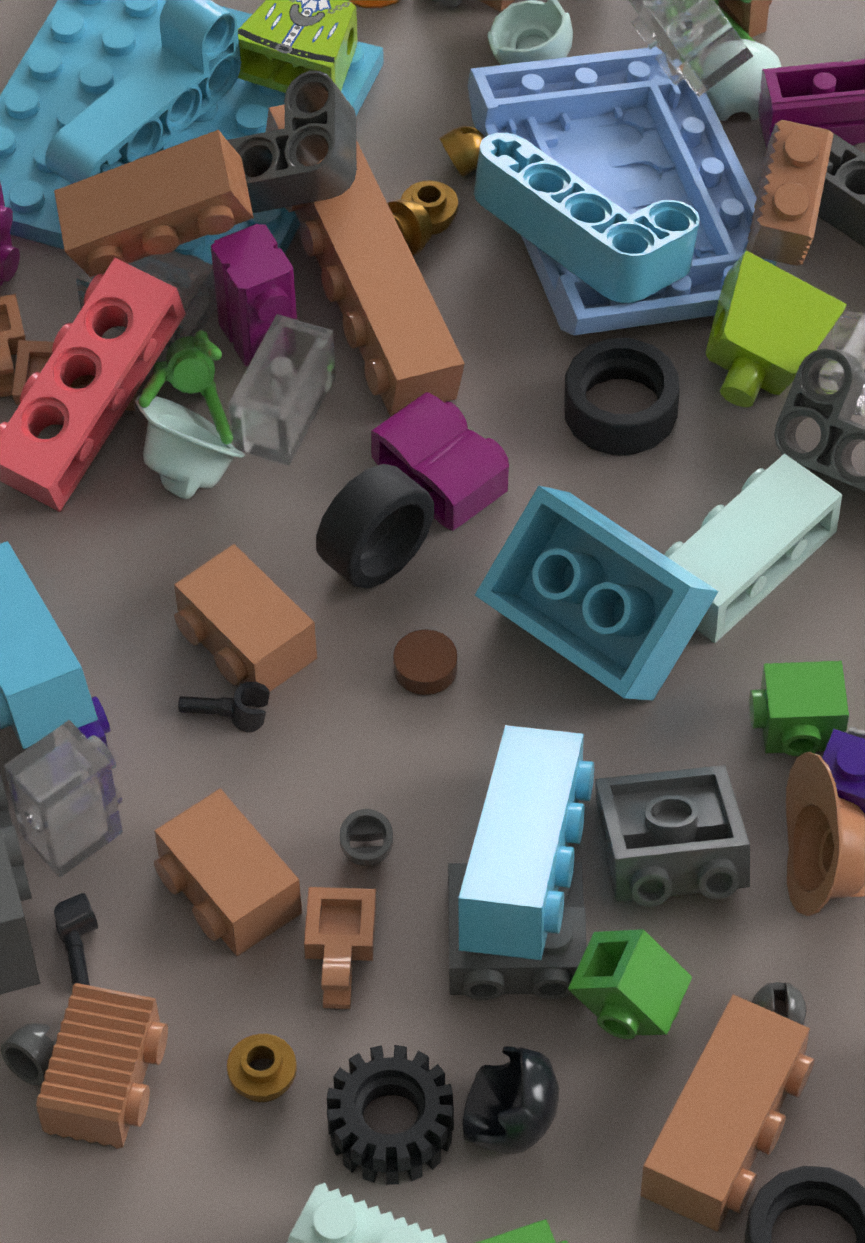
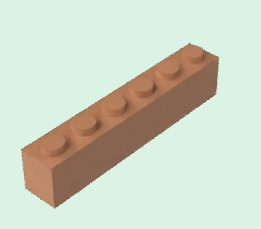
M285 104L270 107L268 110L266 132L284 129ZM357 142L356 176L347 191L332 199L285 208L288 212L295 211L301 224L300 233L304 249L308 256H316L322 269L321 278L325 294L330 302L337 301L343 314V328L347 342L351 348H359L365 361V377L370 391L373 395L380 394L389 415L393 416L425 392L433 394L443 402L457 399L465 363Z

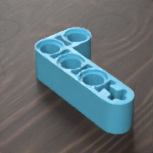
M167 0L160 14L162 47L54 135L45 154L47 168L73 184L159 151L224 97L235 84L241 65L238 26L235 15L211 0Z
M495 133L488 135L481 141L474 187L475 200L604 297L620 303H634L678 281L690 272L700 221L698 212L692 206L676 200H661L630 215L518 135Z

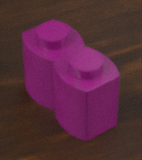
M425 392L371 431V457L377 465L396 466L425 489L434 501V519L451 531L456 530L508 492L509 460L505 451L495 440L491 438L484 439L478 433L468 429L467 421L462 412L449 401L443 402L433 394Z

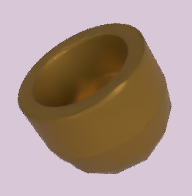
M461 126L439 138L462 177L477 169L479 146L484 139L483 134L479 130L471 126Z

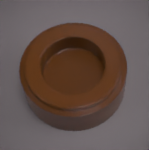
M424 629L408 633L399 640L394 649L395 677L403 688L415 694L431 695L445 690L452 684L457 675V650L454 643L443 633L434 630Z

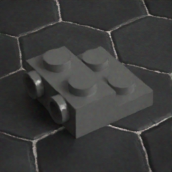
M726 765L595 779L596 803L606 839V861L616 902L634 900L642 906L653 907L662 904L670 896L702 893L710 899H723L732 895L736 889L750 887V842Z
M574 862L570 888L558 887V891L564 892L561 929L559 934L548 932L542 960L459 951L458 898L468 863H448L450 995H466L476 1000H491L500 997L502 994H534L543 999L553 1000L565 998L572 994L568 987L587 948L582 862Z

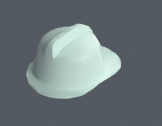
M141 395L136 398L135 402L138 408L148 420L143 452L144 463L150 469L160 474L161 483L165 489L180 498H191L198 488H213L220 481L234 456L240 458L245 456L244 453L235 449L232 444L222 443L215 425L192 410L157 396L148 407L143 408L138 403Z

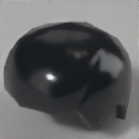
M505 1046L502 1053L509 1057L510 1061L503 1065H483L476 1073L466 1099L462 1126L465 1140L491 1151L515 1154L522 1153L534 1146L551 1127L557 1113L559 1084L549 1058L541 1052L523 1047Z

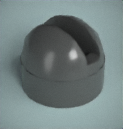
M361 809L351 813L343 821L340 828L342 852L356 865L370 867L382 862L389 855L393 846V829L389 820L382 813L372 809ZM383 839V846L351 848L350 841L368 842Z
M766 983L755 994L752 1003L774 1012L775 1000L785 1001L786 1018L804 1025L806 1004L801 992L791 983Z
M25 1024L17 1029L1 1045V1055L9 1069L20 1079L32 1085H40L44 1082L45 1071L48 1069L53 1046L57 1040L56 1038L52 1041L45 1035L50 1029L46 1024Z

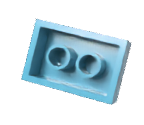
M538 486L475 596L624 699L653 701L719 591L570 492Z

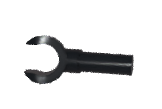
M246 682L236 689L234 698L221 697L218 699L180 696L178 709L179 712L219 714L220 716L231 717L234 726L246 733L255 732L264 724L266 712L262 709H251L246 706L259 708L268 705L270 691L264 684Z
M81 893L59 902L55 906L54 915L57 932L68 953L72 985L79 983L90 986L84 945L80 936L98 929V923L86 894Z

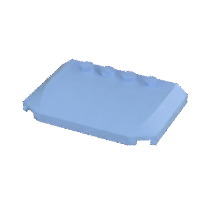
M657 47L470 69L468 92L472 120L475 128L483 134L484 138L495 133H510L526 139L630 215L661 200L684 202L698 212L700 221L690 272L678 281L634 303H620L604 297L521 235L560 329L574 336L715 316L724 279L728 271L746 251L749 241L748 236L751 230L750 226L753 220L752 215L755 210L754 205L757 197L702 83L688 71L679 75L663 64L665 53ZM762 258L763 260L776 266L777 261Z

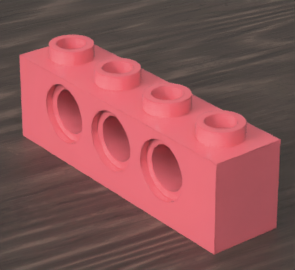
M117 258L113 259L104 275L100 273L93 278L85 293L84 306L73 323L68 322L59 330L53 343V354L40 373H33L26 381L21 392L20 405L9 422L0 424V482L61 512L185 317L186 313L176 287ZM112 327H126V330L116 338H102L103 334ZM84 375L95 376L94 380L86 387L80 389L70 388L72 382L78 377ZM50 425L63 426L62 430L52 438H38L40 432Z

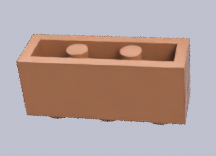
M219 130L54 190L64 251L89 277L100 273L104 275L114 258L129 264L151 255L167 254L174 251L181 244L206 235L225 233L234 225L254 218L242 158Z
M733 994L643 1165L640 1196L717 1232L729 1209L740 1214L750 1197L757 1178V1174L749 1169L758 1151L768 1155L771 1154L786 1120V1116L779 1113V1110L787 1094L797 1098L800 1096L811 1074L815 1059L805 1055L810 1028Z

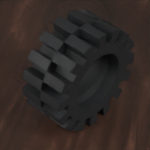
M382 1045L371 1047V1061L365 1063L359 1053L349 1058L350 1072L348 1073L339 1068L333 1076L334 1088H328L326 1098L328 1132L331 1136V1146L336 1156L342 1153L343 1165L353 1173L359 1165L362 1167L364 1180L374 1183L377 1173L385 1172L387 1185L399 1184V1172L407 1170L412 1182L423 1177L422 1164L426 1163L433 1170L441 1163V1149L448 1152L450 1148L452 1130H454L452 1087L450 1083L445 1085V1072L439 1064L430 1070L429 1056L419 1050L413 1061L407 1059V1046L395 1045L394 1057L384 1058ZM382 1096H401L409 1099L415 1105L418 1116L415 1123L408 1130L397 1134H382L373 1131L366 1124L363 1114L367 1105L372 1100Z

